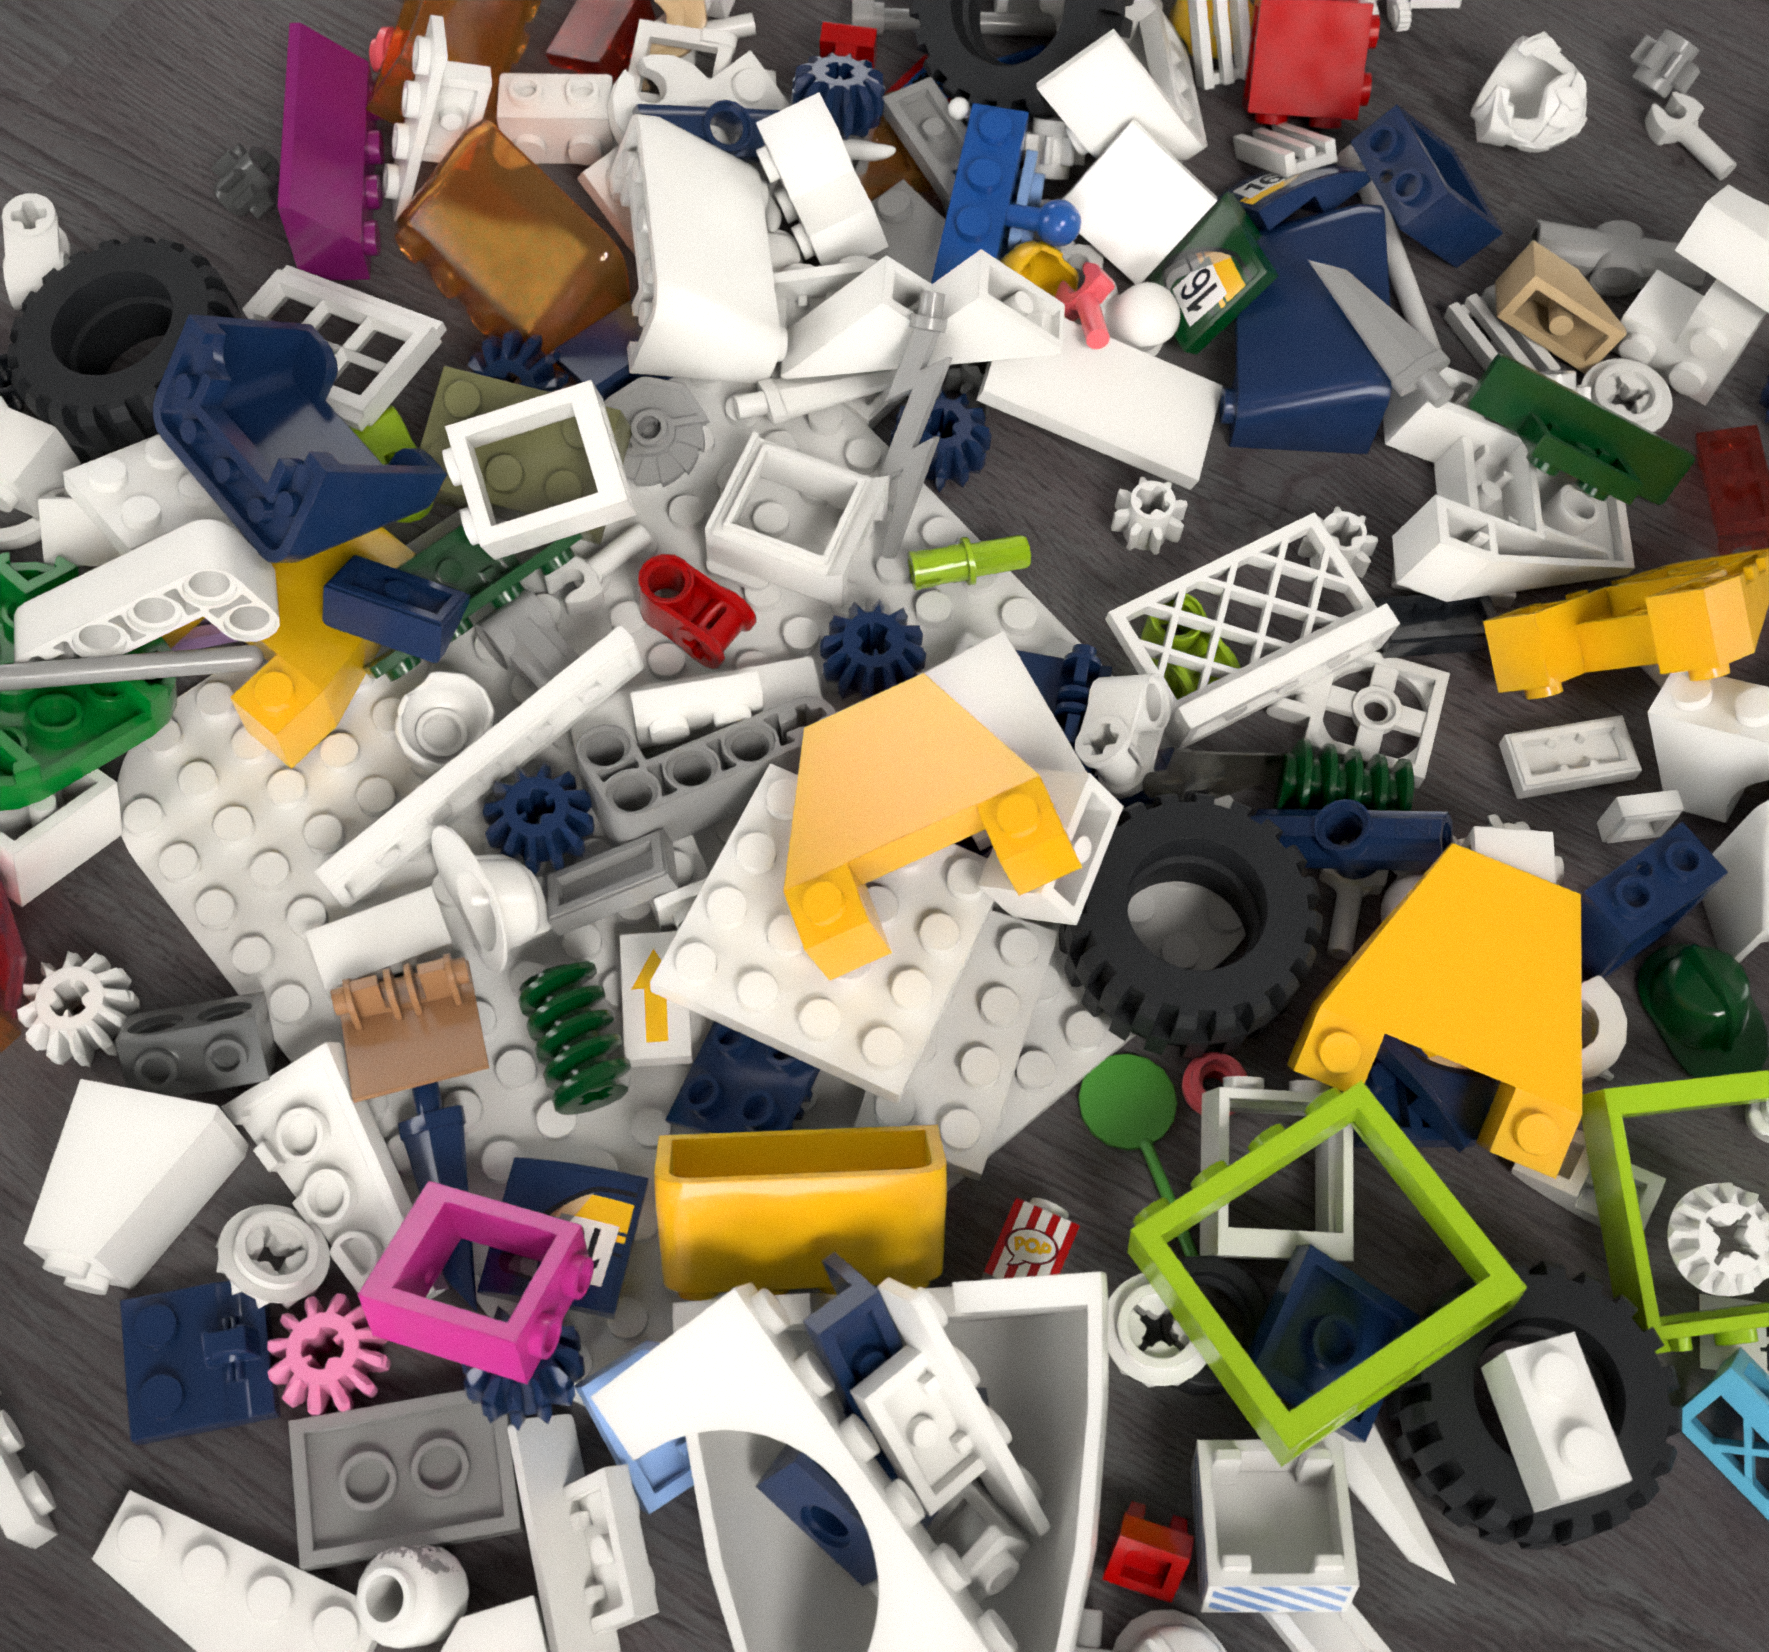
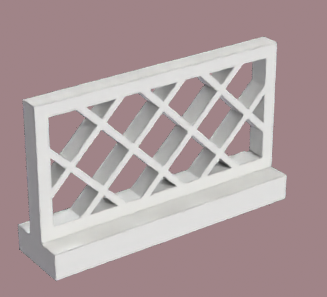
M1315 512L1109 611L1105 618L1139 675L1160 674L1164 677L1167 663L1201 673L1197 690L1178 700L1169 688L1172 708L1169 723L1164 732L1176 751L1381 649L1400 625L1387 603L1378 608L1376 607ZM1306 535L1320 556L1317 569L1284 560L1288 544ZM1277 549L1275 557L1267 555ZM1249 564L1272 571L1266 595L1233 585L1237 568ZM1226 574L1224 582L1216 580L1217 578ZM1281 574L1313 584L1308 607L1275 598ZM1322 587L1344 593L1355 611L1342 618L1318 611L1317 607ZM1198 589L1221 596L1215 620L1181 610L1185 594ZM1175 599L1173 607L1163 605ZM1229 599L1262 609L1256 633L1223 623ZM1271 612L1304 621L1300 639L1288 643L1265 636ZM1143 614L1169 621L1163 646L1139 639L1128 621ZM1177 624L1211 634L1205 659L1171 649ZM1313 624L1322 627L1312 632ZM1222 637L1253 647L1249 664L1236 669L1213 662L1219 638ZM1262 650L1271 652L1260 658ZM1151 658L1159 660L1157 667ZM1210 676L1220 678L1208 684Z

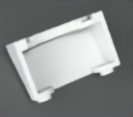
M634 114L630 119L609 174L611 199L620 200L621 206L630 207L639 285L638 292L632 303V315L638 316L639 325L643 327V332L638 342L630 341L627 346L629 373L756 384L759 380L769 379L776 363L782 362L785 359L788 347V334L786 328L779 324L765 210L768 203L767 182L760 180L759 171L756 167L660 117Z

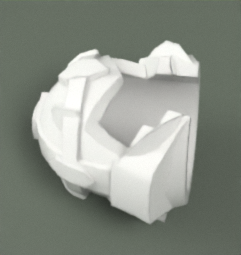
M1545 31L1530 38L1526 36L1519 37L1507 50L1486 81L1472 107L1470 115L1475 120L1477 142L1500 147L1507 144L1525 152H1543L1564 143L1570 137H1576L1587 120V117H1585L1587 106L1586 81L1579 70L1560 53L1561 48Z

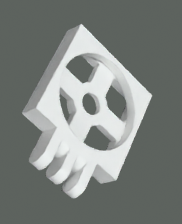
M1373 652L1268 705L1266 712L1275 719L1306 727L1303 738L1310 740L1313 758L1316 757L1324 744L1330 743L1334 744L1337 749L1339 763L1349 749H1359L1362 754L1364 768L1374 754L1379 753L1383 734L1395 730L1420 737L1418 746L1406 756L1399 758L1409 759L1412 763L1415 781L1414 788L1419 789L1425 779L1450 673L1400 658H1383L1382 653ZM1361 671H1372L1369 687L1359 692L1332 685V683L1345 675ZM1397 680L1414 693L1423 711L1401 705L1399 698L1394 694ZM1371 702L1379 703L1386 709L1387 717L1382 721H1372L1365 715L1364 706ZM1325 710L1352 718L1354 724L1358 727L1354 746L1334 741L1323 723ZM1385 755L1390 772L1398 759Z

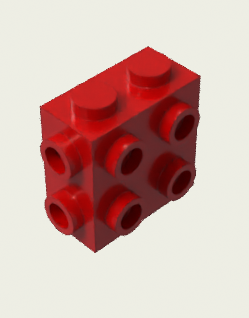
M1254 0L1242 107L1248 113H1255L1254 122L1278 125L1283 122L1287 123L1288 115L1309 117V126L1340 129L1342 119L1358 120L1359 106L1366 107L1368 105L1371 93L1372 75L1371 72H1364L1367 50L1376 48L1380 30V15L1373 14L1374 4L1366 0Z

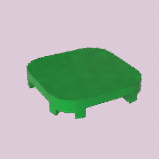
M9 552L0 554V665L14 664V614L17 608L25 602L78 577L79 568L77 565L61 556L55 559L54 565L36 561L11 563ZM159 637L123 655L172 651V649L162 637ZM176 677L0 691V811L21 809L42 801L153 737L170 722L177 706Z

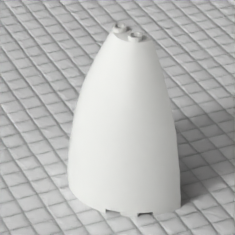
M1104 1272L952 1282V1287L926 1288L939 1302L947 1316L948 1323L943 1327V1330L950 1343L971 1361L979 1374L980 1383L975 1387L987 1389L989 1403L1008 1427L1012 1441L1007 1447L1014 1460L1022 1465L1039 1484L1043 1492V1498L1038 1503L1051 1526L1040 1538L1018 1526L1033 1544L1018 1560L1020 1568L1014 1579L1000 1592L986 1596L979 1604V1607L984 1613L992 1609L1003 1619L1016 1640L1018 1650L1015 1652H1074L1097 1546L1108 1410L1107 1275ZM816 1293L774 1295L790 1319L791 1325L785 1330L802 1355L807 1351H811L820 1360L803 1320L837 1295ZM717 1300L672 1303L674 1333ZM890 1315L893 1324L897 1330V1333L900 1337V1340L903 1346L905 1347L907 1344L903 1336L901 1335L897 1325L895 1324L892 1316ZM833 1389L829 1393L843 1412L844 1409ZM734 1430L705 1431L685 1435L708 1567L734 1651L867 1652L873 1637L878 1609V1598L868 1587L870 1583L865 1586L858 1583L755 1487L787 1443L756 1433ZM979 1475L974 1480H977L980 1483V1485L988 1492L984 1482L982 1481Z

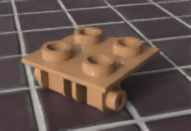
M450 953L444 954L441 959L417 964L418 973L413 972L410 963L404 964V976L394 978L390 968L384 969V981L382 982L378 981L376 975L353 981L350 978L343 979V987L330 990L335 1013L337 1016L340 1015L351 1094L354 1103L490 1068L470 964L465 956L452 959Z

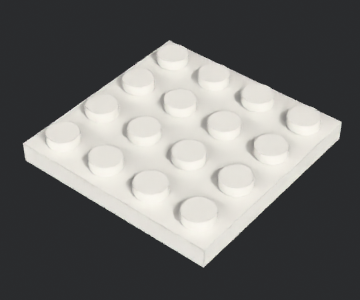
M770 763L650 981L651 992L898 1105L996 903L977 886L987 858L952 844L866 883L892 953L829 981L804 950L783 892L798 775Z

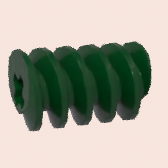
M1301 738L1295 744L1290 754L1287 752L1284 756L1277 781L1273 809H1283L1290 798L1295 799L1296 809L1310 810L1314 804H1319L1322 810L1326 805L1334 801L1349 799L1358 801L1367 810L1411 811L1415 785L1413 765L1409 759H1398L1389 772L1385 755L1377 753L1370 758L1364 768L1362 754L1359 749L1354 748L1349 749L1339 763L1337 749L1334 744L1330 743L1324 744L1314 759L1310 740Z
M589 961L562 964L548 968L528 978L519 989L521 995L518 1003L521 1012L529 1017L526 1024L531 1039L538 1042L534 1050L538 1062L546 1066L543 1076L547 1087L555 1090L551 1098L555 1111L562 1115H576L602 1108L621 1099L628 1092V1086L617 1085L616 1080L632 1069L629 1059L618 1058L608 1060L607 1057L623 1045L621 1036L614 1033L599 1034V1031L605 1029L614 1021L612 1011L606 1009L591 1011L590 1009L606 997L605 991L602 986L598 985L582 987L584 983L591 980L597 974L595 964Z

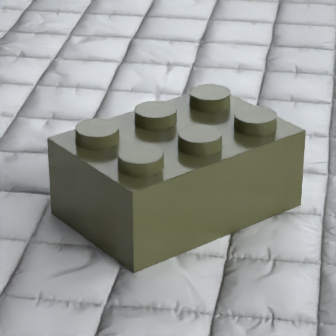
M444 366L420 449L430 454L447 473L433 502L459 509L468 507L463 486L455 487L444 463L442 450L451 448L445 426L551 392ZM605 406L621 461L624 464L632 435L631 426L621 410ZM575 416L474 448L495 518L510 521L598 493ZM606 525L582 532L583 538L581 540L600 545Z

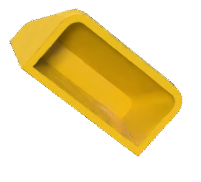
M938 1125L659 1135L654 1178L663 1283L667 1288L677 1291L678 1296L682 1299L690 1301L708 1300L716 1297L720 1292H729L735 1287L750 1282L753 1283L758 1292L765 1288L773 1295H784L790 1289L818 1288L823 1293L837 1295L822 1263V1260L833 1252L842 1257L873 1286H878L889 1277L910 1288L917 1289L918 1287H923L925 1289L929 1286V1281L938 1278L943 1273L947 1164Z

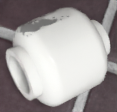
M411 1545L398 1546L383 1551L366 1566L359 1580L356 1597L359 1620L367 1634L383 1646L401 1649L442 1641L451 1634L458 1620L464 1616L467 1610L469 1587L466 1572L457 1557L442 1547Z

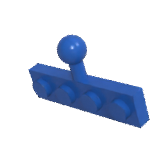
M976 103L972 104L931 284L980 249L998 260L1005 227L1035 231L1044 243L1053 247L1066 246L1072 243L1079 235L1082 225L1081 215L1078 209L1069 201L1055 199L1047 202L1041 208L1011 203L1028 129L1029 112Z

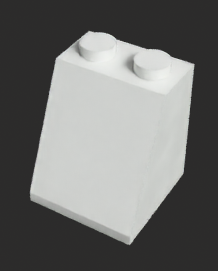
M80 1079L23 1244L45 1260L44 1270L66 1277L64 1284L70 1288L99 1295H106L109 1285L134 1289L245 1158L249 1144L218 1105Z

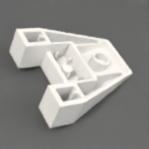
M1449 367L1443 369L1439 374L1454 390V395L1445 405L1439 408H1435L1419 389L1402 397L1394 388L1392 389L1390 400L1383 416L1385 445L1434 463L1437 495L1435 494L1392 536L1396 584L1449 602L1623 576L1635 569L1626 504L1610 495L1605 502L1597 500L1575 484L1577 478L1561 470L1557 476H1551L1532 465L1526 459L1529 452L1515 431L1472 410L1467 404V398L1478 383V380Z

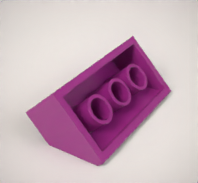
M289 23L277 208L297 269L327 280H370L371 256H380L381 252L380 229L377 220H373V210H381L383 205L382 184L379 174L375 175V165L384 164L385 158L382 131L380 129L377 130V120H386L384 88L382 85H374L368 61L302 23Z

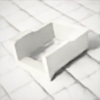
M753 431L705 526L707 571L712 576L753 591H762L771 582L842 609L847 599V574L872 521H883L888 514L890 475L870 478L759 438V432ZM761 477L826 500L829 505L844 510L823 556L737 525Z

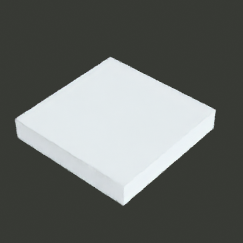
M1132 119L1062 200L1069 201L1078 209L1082 220L1080 234L1134 284H1138L1148 277L1217 202V196Z

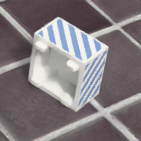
M1322 1439L1283 1467L1279 1465L1262 1440H1197L1190 1468L1201 1613L1347 1612L1358 1590L1359 1577L1343 1439Z

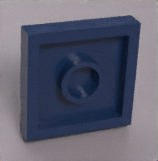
M1296 1245L1247 1355L1275 1394L1297 1407L1414 1328L1420 1316L1313 1245ZM1385 1397L1335 1430V1432L1351 1442L1366 1443Z
M230 1280L120 1301L131 1442L139 1446L281 1417L278 1385H275L268 1377V1370L276 1364L275 1356L267 1350L268 1341L273 1339L270 1303L258 1309L255 1298L243 1292L232 1295Z

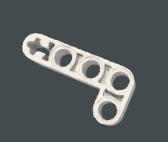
M212 519L187 523L18 607L14 614V663L123 655L203 616L221 632L234 640L257 642L267 639L275 634L280 626L275 569L270 562H267L257 553L255 548L225 523Z

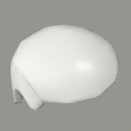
M436 671L430 673L420 685L403 696L397 709L398 716L395 719V734L405 757L425 771L438 772L494 726L495 709L486 689L467 674Z

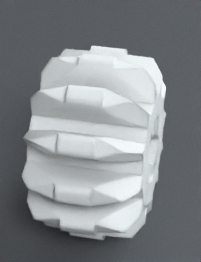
M68 951L63 968L58 970L50 963L41 962V973L45 979L41 984H22L23 994L31 1002L16 1010L18 1020L25 1027L29 1028L25 1034L27 1042L36 1051L46 1050L47 1057L53 1063L61 1064L62 1066L73 1056L81 1066L91 1067L95 1050L99 1048L108 1055L117 1056L116 1044L112 1039L116 1034L120 1033L128 1018L127 1015L140 1009L138 997L133 991H128L131 986V979L122 968L118 969L115 967L111 969V964L105 956L98 955L96 952L84 963L77 953ZM83 1003L86 1008L81 1013L75 1015L73 1010Z

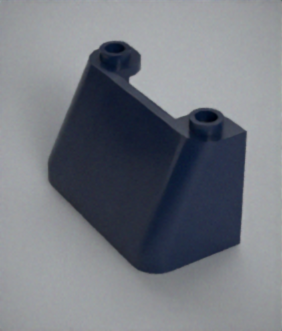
M1357 204L1279 223L1271 230L1258 228L1262 237L1257 243L1279 277L1235 318L1236 373L1232 388L1222 389L1219 404L1220 423L1229 424V447L1368 455L1390 400L1392 391L1391 381L1308 260L1346 269L1390 307L1384 207L1382 205Z
M189 314L153 402L155 427L163 441L252 547L257 550V553L267 562H300L418 513L431 505L447 473L430 454L423 449L403 448L395 453L388 465H383L326 402L337 377L338 364L332 348L312 324Z

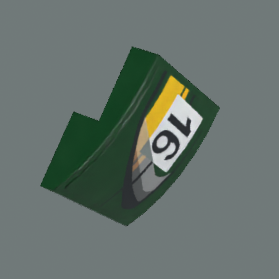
M1227 192L1194 225L1149 274L1151 283H1157L1165 287L1175 297L1180 308V323L1174 336L1184 352L1195 355L1204 349L1279 277L1257 243L1262 235L1235 195Z

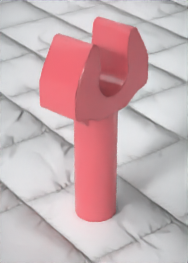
M1085 262L1082 266L1083 274L1085 275L1083 285L1077 291H1074L1065 281H1062L1059 284L1055 298L1065 304L1064 316L1068 320L1074 322L1078 318L1080 319L1087 345L1092 349H1101L1108 344L1110 337L1100 304L1114 290L1115 284L1113 279L1099 265Z

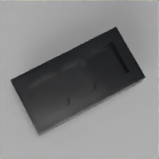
M1426 594L1372 598L1377 608L1387 603L1400 623L1381 648L1383 658L1489 650L1483 621L1498 616L1490 596L1449 602Z

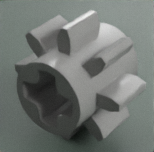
M1668 29L1664 30L1657 41L1646 34L1630 56L1633 59L1632 62L1639 66L1631 78L1640 86L1664 100L1673 88L1685 94L1701 72L1698 70L1699 67L1692 63L1699 53V49Z

